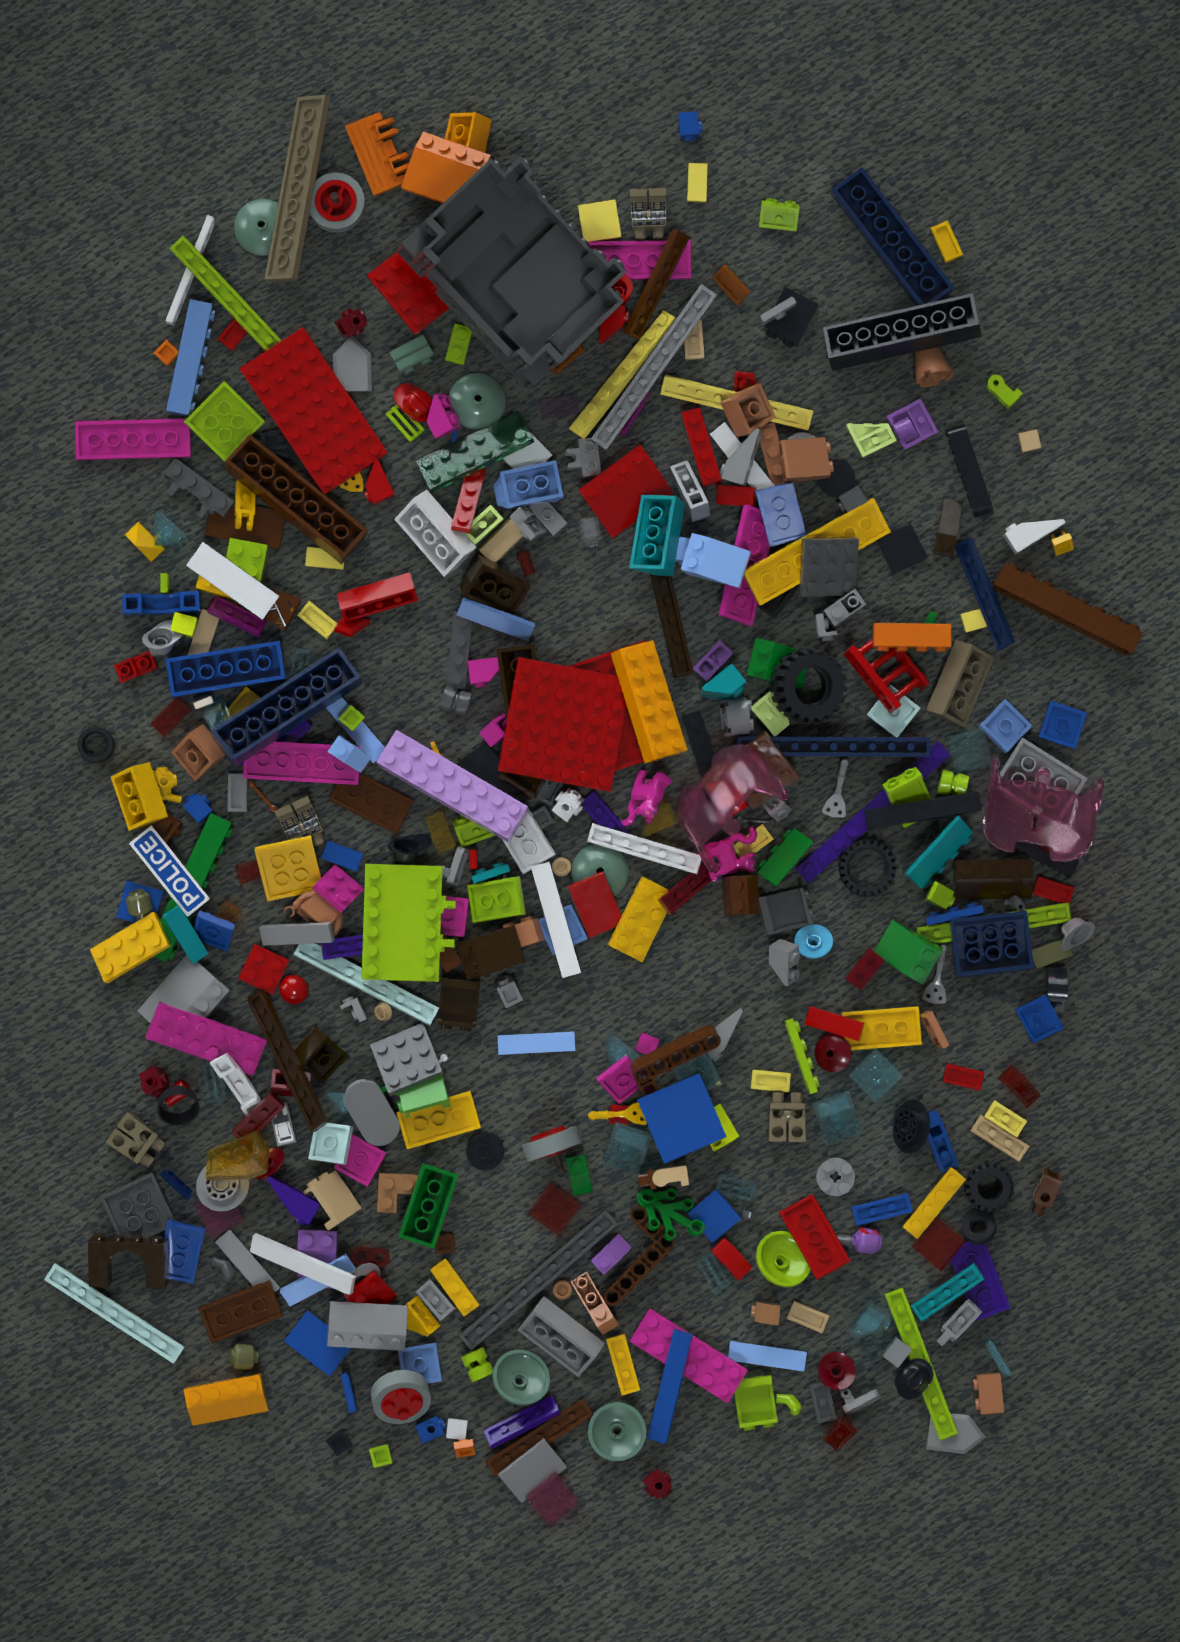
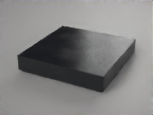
M912 524L876 540L893 575L928 558Z

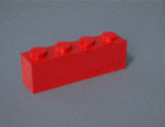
M700 407L682 412L681 418L702 488L720 484L722 479Z
M410 572L337 593L344 622L418 601Z

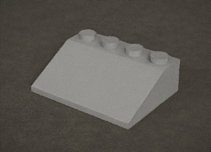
M1022 738L989 789L1049 827L1056 829L1088 778Z
M185 956L138 1009V1012L151 1023L160 1001L208 1018L231 990L198 961L191 964L188 957Z

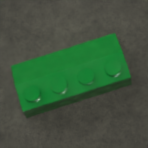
M422 1163L398 1238L435 1249L459 1176L458 1174Z

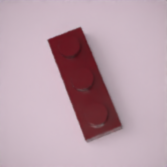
M701 864L698 874L691 872L663 894L658 901L668 915H671L712 881L711 877Z
M270 1092L232 1129L231 1133L246 1145L285 1107V1104Z

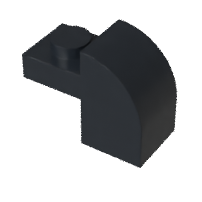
M1047 968L1046 995L1057 1013H1065L1068 996L1067 969Z

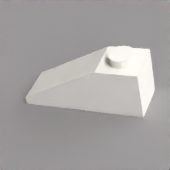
M1064 519L1020 523L1017 526L1014 523L1005 529L1007 532L1003 536L1016 555L1066 522Z

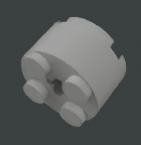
M745 697L721 699L720 703H724V708H720L722 730L726 729L727 732L724 736L749 735L750 731L754 730L753 719H750L749 711H752L751 700H746Z

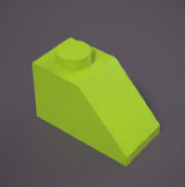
M934 881L924 900L946 910L947 907H952L956 897L953 896L954 891Z

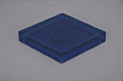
M164 1169L159 1174L186 1201L191 1200L195 1196V1192L170 1169Z

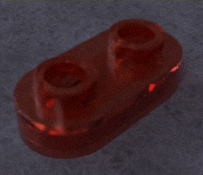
M358 1246L352 1251L351 1259L358 1266L365 1263H373L378 1268H382L389 1263L390 1254L384 1248ZM359 1252H363L365 1254L364 1259L358 1258ZM378 1254H382L384 1256L383 1261L377 1260Z

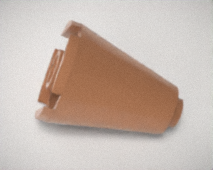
M940 347L914 352L916 383L920 387L939 385L938 381L944 379L946 382L953 377V370Z

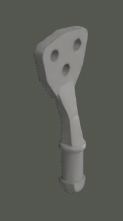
M847 758L841 759L837 775V787L834 794L826 800L822 808V813L831 817L844 818L846 816L845 802L841 793L849 765Z
M945 944L940 945L943 949L936 962L937 967L934 980L926 987L922 996L923 1001L932 1004L946 1003V991L941 982V972L943 965H945L947 951Z

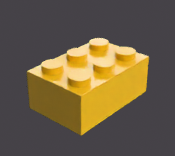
M150 762L131 766L111 776L129 831L149 826L168 817Z

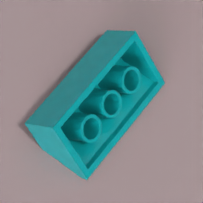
M641 495L630 569L656 576H673L685 503L677 496Z
M731 664L701 688L699 695L702 698L720 700L737 698L743 694L746 680L734 665Z
M956 816L903 874L919 889L923 887L927 889L934 881L932 879L934 874H940L947 867L945 862L949 858L953 860L959 854L957 849L962 844L966 846L971 841L972 837L970 835L973 831L959 816Z

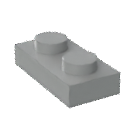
M431 1279L415 1291L440 1321L455 1309Z

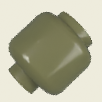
M144 889L129 892L125 899L128 913L136 916L137 919L147 916V913L153 909L150 894L145 892Z
M237 1344L233 1349H230L229 1362L233 1364L235 1369L250 1370L253 1368L254 1363H258V1351H255L253 1345Z

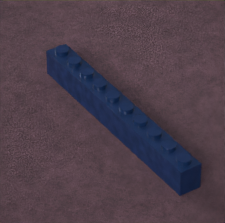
M737 737V751L757 737ZM770 737L784 756L930 757V737Z

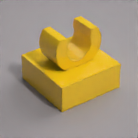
M1061 531V536L1057 538L1054 534L1051 535L1052 547L1056 556L1074 550L1070 533L1066 534L1064 531Z

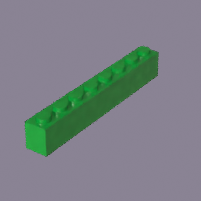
M210 813L185 866L204 891L210 882L207 879L210 872L214 873L218 865L215 862L218 855L222 856L226 845L223 844L226 838L230 839L234 828H232L233 823ZM172 897L163 915L178 905ZM192 914L187 917L190 923L193 918ZM162 917L160 922L171 946L154 957L168 963L169 959L173 960L177 950H175V946L178 941Z

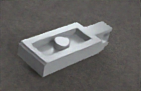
M967 1299L942 1326L941 1331L943 1334L937 1342L943 1346L949 1339L952 1342L957 1340L983 1311L970 1299Z

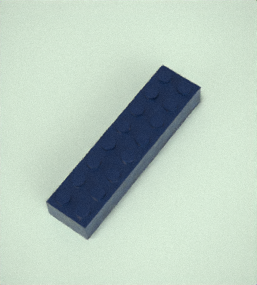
M863 167L831 190L830 195L915 306L940 301L953 292L954 286Z
M337 648L212 729V738L231 765L236 767L361 685V677L341 649Z

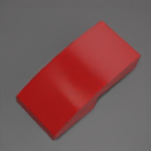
M150 650L114 665L121 683L159 668L156 658L150 654Z
M723 1238L711 1250L721 1265H724L738 1281L753 1268L726 1238Z

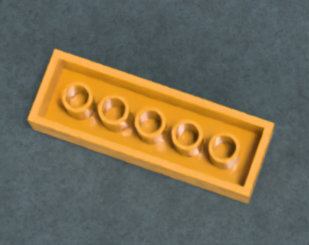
M654 641L625 647L611 653L645 764L687 751Z

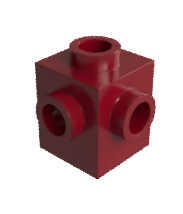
M349 308L341 313L342 317L334 321L343 338L349 337L352 334L354 337L364 332L363 328L368 325L365 314L359 311L358 308L354 310Z
M154 1066L139 1073L142 1082L141 1089L146 1095L157 1098L164 1090L170 1088V1079L161 1067Z
M658 1467L643 1478V1482L647 1486L645 1490L651 1498L655 1496L657 1499L660 1497L664 1499L672 1492L670 1490L672 1488L670 1483L673 1481L666 1471L662 1473ZM657 1482L662 1483V1486L656 1487L655 1484Z

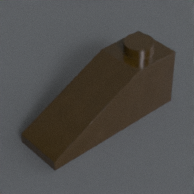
M944 498L933 554L950 558L954 555L962 501Z

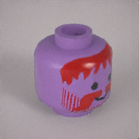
M860 1228L852 1236V1245H854L855 1250L859 1253L874 1254L881 1248L882 1237L877 1230Z

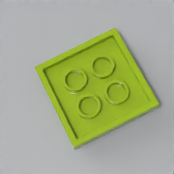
M225 381L184 421L224 462L249 434L252 435L265 422Z

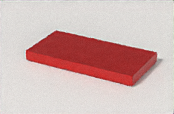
M813 1194L779 1212L816 1280L851 1262Z

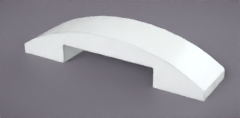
M226 1053L211 1061L210 1064L217 1075L227 1083L240 1102L242 1111L247 1116L262 1100L240 1066Z

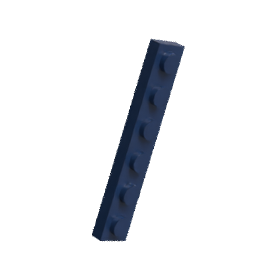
M967 538L955 545V549L997 651L1003 650L1015 643V640L973 538Z

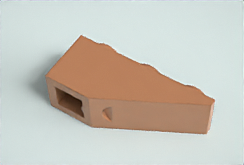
M587 1271L570 1281L602 1335L619 1325Z

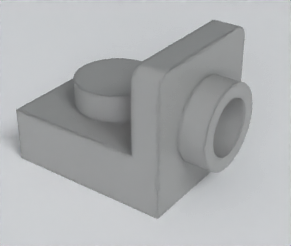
M823 613L816 614L814 619L817 639L822 638V642L834 640L833 637L838 635L837 631L826 632L825 629H828L827 618H824Z
M778 793L762 804L770 816L777 822L786 818L792 810Z
M511 974L501 976L494 982L505 1008L523 1001Z
M351 996L342 1001L341 1010L352 1005L351 1013L355 1020L358 1019L359 1022L368 1019L359 998L354 999Z

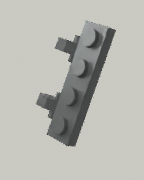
M176 458L172 460L164 471L171 478L169 481L171 486L166 493L175 499L177 492L188 490L201 500V510L196 515L202 520H205L209 513L213 515L215 512L225 518L235 504V501Z

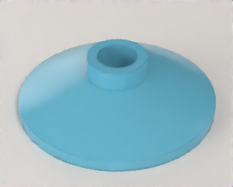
M812 924L804 926L797 932L794 943L799 945V953L802 956L816 959L830 952L833 946V937L825 927Z

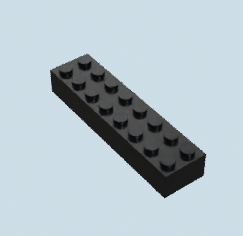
M973 293L823 327L828 359L832 371L982 337Z

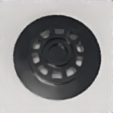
M917 1100L905 1101L896 1111L893 1122V1138L897 1147L904 1153L912 1154L919 1151L925 1145L930 1132L928 1111Z

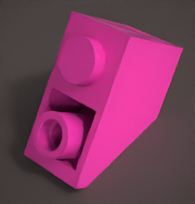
M446 393L434 395L427 419L435 439L446 437L461 428L459 417L454 413L451 406L452 402Z

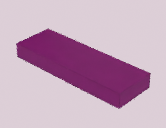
M217 595L207 613L258 638L268 621L264 618L262 620L254 613Z

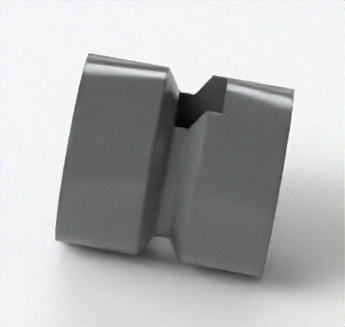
M446 686L439 710L446 712L454 710L456 715L466 717L472 693L466 691L458 693L456 688Z

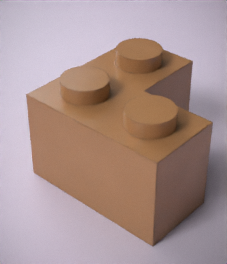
M379 1173L377 1212L397 1213L398 1194H412L418 1175Z

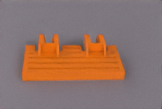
M380 112L345 126L373 196L401 186L405 174L399 177L397 175L406 172L409 165L407 163L394 169L393 164L405 160L408 157V153L404 152L397 155L391 139L383 142V140L398 134L399 131L393 128L380 134L378 129L389 126L394 122L393 118L383 120Z

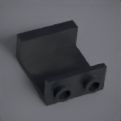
M784 287L775 306L790 297L795 299L796 306L786 311V316L779 320L775 318L766 323L763 331L766 332L768 337L772 339L777 337L783 340L782 343L793 348V346L798 347L819 304Z

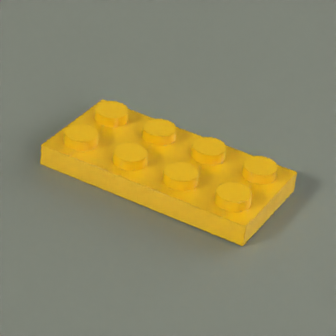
M641 876L608 946L643 962L667 914L658 899L668 889Z
M152 912L91 948L90 951L104 983L108 984L169 948L171 944L157 913Z
M919 1006L842 1012V1016L865 1022L860 1041L844 1037L850 1044L851 1050L922 1045Z
M471 1091L449 1097L451 1107L443 1108L442 1104L411 1112L409 1113V1118L405 1117L404 1112H396L406 1148L411 1149L481 1128Z

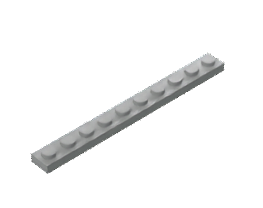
M702 284L699 286L591 438L593 442L606 451L714 301L717 294Z

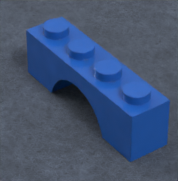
M187 591L173 594H122L123 614L125 616L174 614L175 612L201 613V593L199 591Z

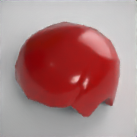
M291 974L285 976L280 982L279 993L286 1003L297 1005L302 1003L308 996V985L300 975Z

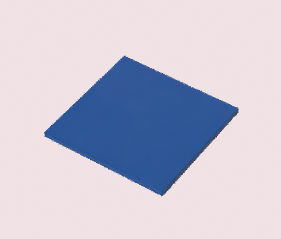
M700 1073L637 1099L664 1163L726 1138Z

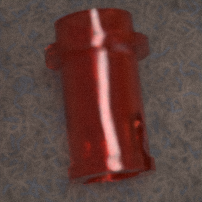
M528 551L517 554V561L520 562L523 576L536 573L530 559L531 554Z

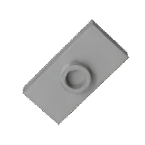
M790 297L760 315L762 325L775 318L779 320L786 316L785 312L796 306L795 299Z
M549 502L533 504L528 507L552 536L556 535L568 524Z

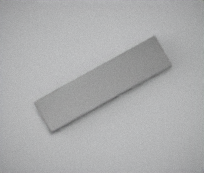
M331 922L262 925L259 928L263 946L332 943L335 940Z
M231 1229L215 1242L253 1286L270 1280L275 1292L280 1288L277 1282Z

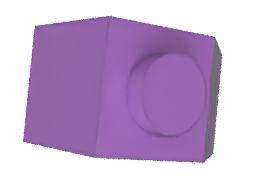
M618 1234L591 1259V1262L605 1275L632 1247Z

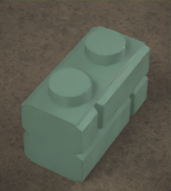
M424 335L389 352L400 374L405 373V375L416 370L415 367L420 364L422 366L428 365L434 357Z

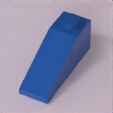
M935 1109L928 1112L930 1132L927 1141L942 1174L947 1172L950 1167L954 1169L959 1167L942 1119Z

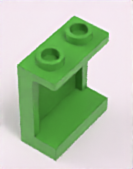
M443 1075L396 1094V1096H400L401 1100L397 1102L400 1113L404 1112L406 1118L410 1117L409 1113L440 1104H442L443 1108L451 1107Z

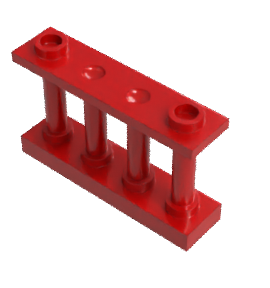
M873 638L860 648H856L853 645L843 655L890 714L902 705L900 699L915 687L923 690L930 684L927 681L926 675L919 671L905 652H898L896 648H889V651L885 652L874 662L868 663L864 658V654L873 648ZM894 656L900 666L886 677L880 678L876 673V669ZM906 671L912 681L895 694L892 693L888 688V684Z

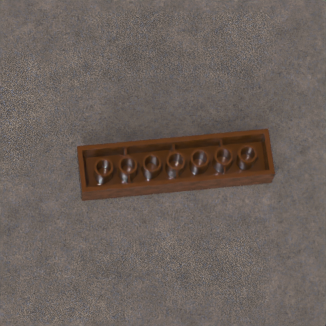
M250 434L225 461V471L341 565L366 538L368 530Z
M1012 563L1004 564L992 585L995 591L1127 657L1134 652L1143 632L1139 631L1140 628L1132 623L1127 625L1122 622V618L1116 615L1111 617L1105 614L1104 609L1098 606L1093 608L1087 605L1088 602L1079 597L1075 599L1070 596V592L1064 589L1059 591L1053 588L1054 585L1045 580L1041 582L1036 579L1037 576L1030 572L1023 573L1019 571L1018 566Z

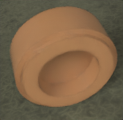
M560 1280L555 1283L553 1294L557 1299L565 1300L571 1296L572 1286L569 1282Z

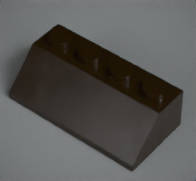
M534 644L496 649L506 720L517 658L537 660Z
M1033 859L954 861L955 900L1010 899L1014 895L1020 898H1032Z

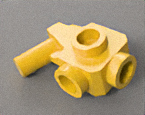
M157 767L156 771H154V776L160 789L162 800L180 803L182 796L171 793V788L177 786L176 774L169 771L168 767Z

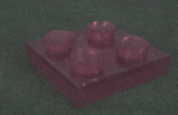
M556 1472L525 1496L549 1527L580 1503Z

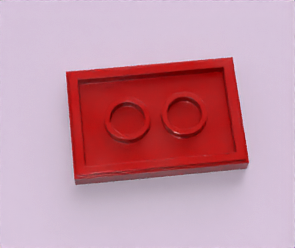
M603 871L567 886L589 938L617 926L621 913Z

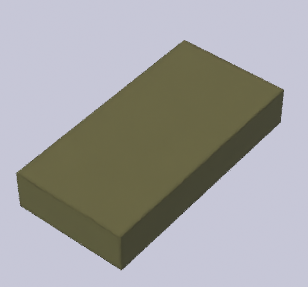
M1064 939L1032 950L1036 969L1072 956L1070 949L1067 951L1061 950V943Z

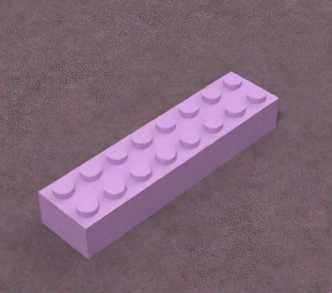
M398 730L395 731L376 762L381 769L510 843L529 812V808L525 804Z

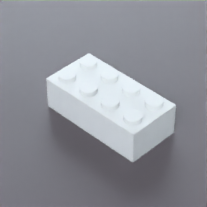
M428 490L414 497L395 518V521L444 577L457 569L477 548L464 532L451 530L453 519Z

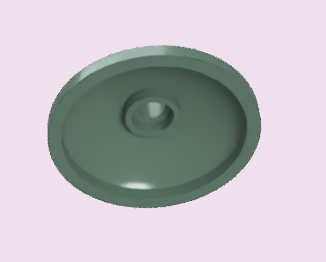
M269 199L253 200L244 205L238 212L234 223L235 236L239 244L249 253L259 256L269 255L278 207L277 202ZM264 222L265 226L260 228L258 224Z
M470 373L461 377L455 382L449 394L452 402L451 406L454 413L459 417V423L469 429L481 430L491 427L498 422L505 410L506 397L502 386L496 379L484 373ZM480 396L481 401H475L474 397Z
M591 844L583 848L576 855L572 864L571 875L573 883L597 874V868H603L613 897L618 895L625 887L629 876L628 863L624 855L620 851L597 844Z
M509 1351L498 1359L493 1369L492 1379L496 1391L503 1399L512 1404L521 1406L534 1404L543 1398L549 1388L550 1374L546 1364L539 1356L530 1351ZM519 1380L521 1385H518L516 1381Z
M613 1402L602 1406L593 1414L588 1427V1437L591 1446L600 1456L611 1461H623L636 1455L642 1448L646 1439V1425L642 1415L634 1407L626 1403ZM615 1427H619L621 1429V1432L619 1434H615L613 1432V1429Z

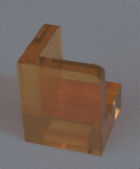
M225 901L215 917L236 924L243 911Z

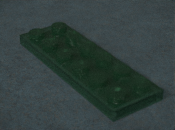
M516 411L417 460L416 463L430 491L433 493L535 442L519 411Z

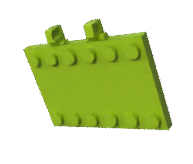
M365 864L362 980L439 982L440 952H445V947L455 948V939H443V934H441V913H444V909H456V901H446V896H442L443 866Z

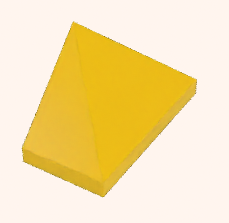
M139 522L125 534L151 562L165 550Z
M418 1295L404 1305L408 1306V1330L428 1337L441 1326Z

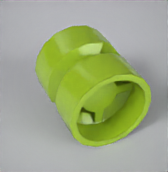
M943 769L937 794L946 796L952 794V796L965 794L969 776L960 773L954 775L952 771Z
M484 1347L461 1357L464 1366L469 1368L467 1373L471 1382L493 1373L491 1363L486 1361L488 1356Z

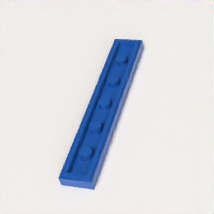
M678 1329L673 1330L648 1434V1439L662 1444L668 1443L693 1339V1334Z

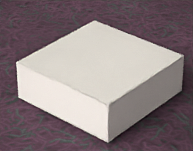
M448 1418L446 1438L466 1439L468 1420Z

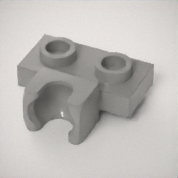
M591 438L578 439V448L566 449L564 451L565 456H571L574 459L573 463H569L566 466V470L581 469V478L596 477L601 474L598 444L593 442Z
M527 506L519 507L511 514L510 519L521 529L520 532L526 539L534 540L548 531L535 516L532 517L534 514Z

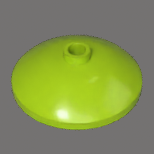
M771 1232L758 1244L756 1250L757 1265L763 1276L771 1283L781 1287H793L800 1284L808 1276L810 1267L790 1232Z

